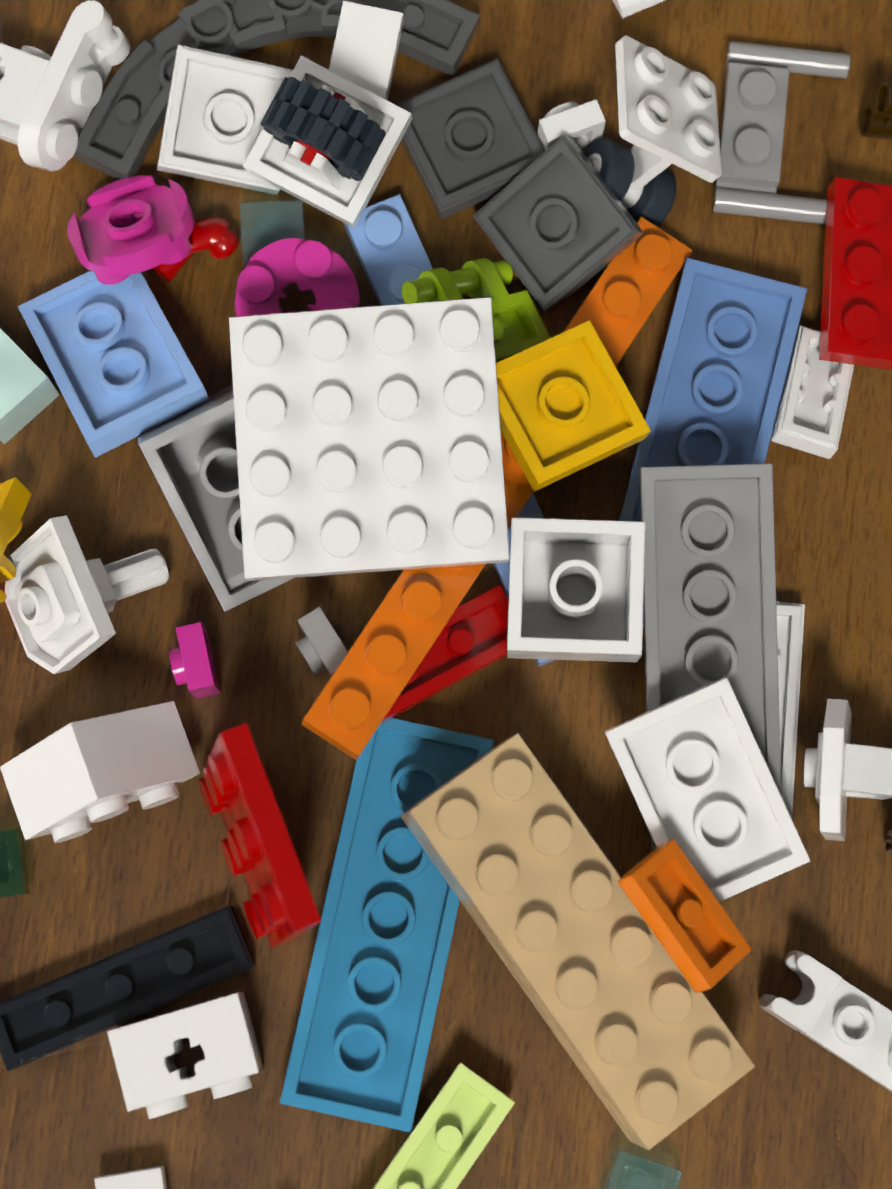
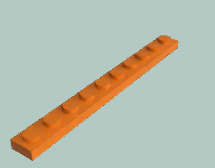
M643 217L639 219L637 224L644 233L610 262L565 329L567 331L590 320L615 367L692 252L691 248ZM501 432L507 530H509L512 518H517L534 491ZM486 564L403 570L304 717L301 725L357 761Z

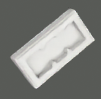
M800 325L797 329L771 441L831 459L838 450L854 365L819 360L820 331Z

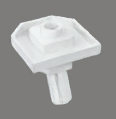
M67 515L50 518L8 557L15 565L17 573L15 578L5 581V594L7 595L5 603L27 657L51 673L57 674L71 670L116 634L108 615L109 612L113 611L116 601L165 584L169 580V572L164 557L157 549L153 548L104 566L100 558L86 561Z
M827 699L823 733H819L818 748H806L804 762V787L816 788L815 798L820 803V832L825 840L845 841L848 797L869 799L892 798V749L850 744L852 712L848 700Z

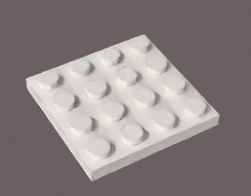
M491 297L229 318L244 578L246 580L510 562Z

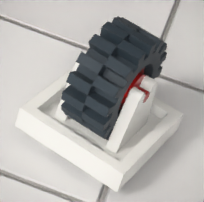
M300 56L290 77L283 79L260 123L263 129L243 167L248 173L355 228L412 120V114L319 64Z

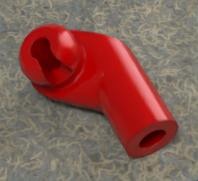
M211 216L195 220L194 229L188 238L191 244V251L188 256L174 264H160L152 268V270L165 281L171 282L194 253L208 250L216 259L228 258L238 247L239 236L228 228L229 222L221 217Z

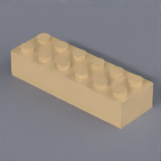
M518 733L502 741L400 815L630 1142L650 1150L755 1067L702 991L695 993L618 884L617 881L621 877Z

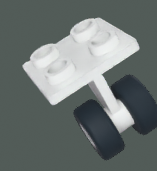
M625 35L615 44L619 134L622 139L634 145L630 151L629 148L612 139L600 138L588 145L583 153L636 223L643 217L659 227L669 214L676 196V178L668 166L674 164L710 183L722 175L716 87L704 74L694 72L664 56L657 49L647 47Z

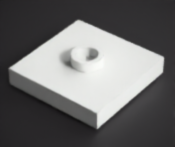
M178 45L157 170L277 195L280 191L279 188L248 173L243 165L263 129L260 123L283 79L285 77L289 78L293 70Z

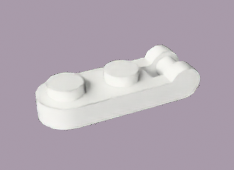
M95 0L81 3L71 14L21 121L17 142L19 155L24 163L31 167L58 171L73 157L77 149L78 138L93 107L100 100L102 87L112 66L120 64L129 55L131 48L129 40L119 27L112 25L110 15L101 3Z

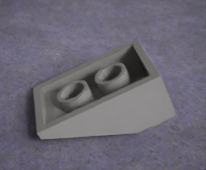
M233 384L208 396L210 401L138 436V445L224 612L293 579L281 578L248 581L244 578Z

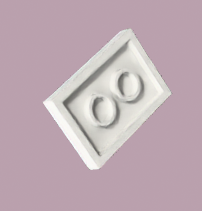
M726 677L604 731L656 847L674 839L718 902L810 862Z

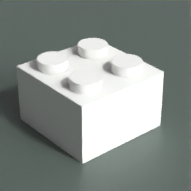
M512 518L507 658L637 662L642 655L645 522Z

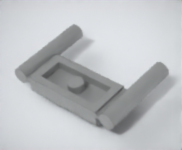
M730 41L726 59L727 68L719 139L722 175L715 181L712 212L826 225L827 200L776 194L780 182L789 73L846 79L850 66V54Z

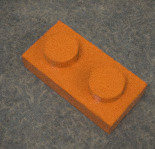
M674 839L657 846L617 881L695 993L711 989L752 950Z

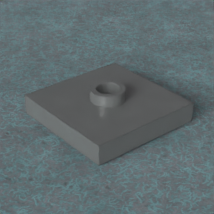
M498 59L396 104L412 114V120L401 139V143L440 220L497 195L545 152Z
M565 134L473 215L544 312L555 310L644 233L572 137Z

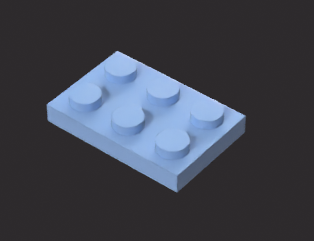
M89 271L18 306L95 458L210 401L201 380L141 272L129 275L128 278L120 283L109 285L99 282L95 273Z

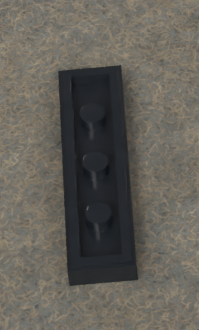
M231 905L0 1002V1053L7 1071L19 1068L255 967L256 965L233 907Z

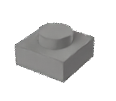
M318 607L297 620L305 637L295 642L314 675L326 669L329 676L332 677L348 651L321 608Z

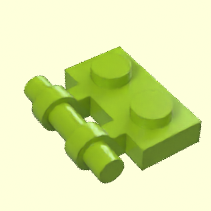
M481 258L464 263L463 267L456 271L449 272L445 268L426 270L420 274L418 279L406 281L402 286V297L406 304L463 300L462 295L464 294L472 298L491 297L496 363L550 339L528 291L508 294L504 285L512 281L513 271L511 265L506 260L491 262L489 259Z

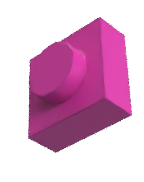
M198 622L176 627L179 646L169 648V657L176 684L182 685L187 683L189 692L196 699L221 694L209 634L203 624Z

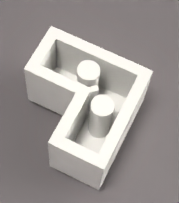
M174 701L69 723L0 766L25 840L52 834L54 843L64 842L88 833L92 830L91 823L107 820L129 810L127 803L139 800L144 810L170 802L180 796L177 789L178 785L200 774Z

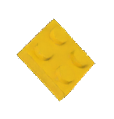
M590 320L496 363L500 430L534 492L644 440L651 432Z

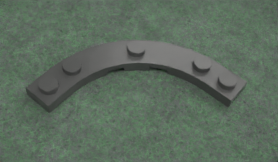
M199 0L178 13L180 19L160 32L150 43L144 40L117 70L78 138V145L74 154L75 159L119 180L136 175L158 131L165 122L178 45L237 57L261 46L283 40L304 37H336L343 1L403 13L405 19L398 52L454 77L479 27L480 15L447 0Z

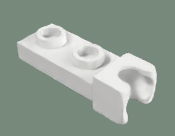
M797 950L790 951L785 956L784 961L785 965L795 972L802 982L800 995L796 999L788 1001L782 997L765 994L759 1000L760 1007L892 1092V1011L842 979L840 975L811 956Z

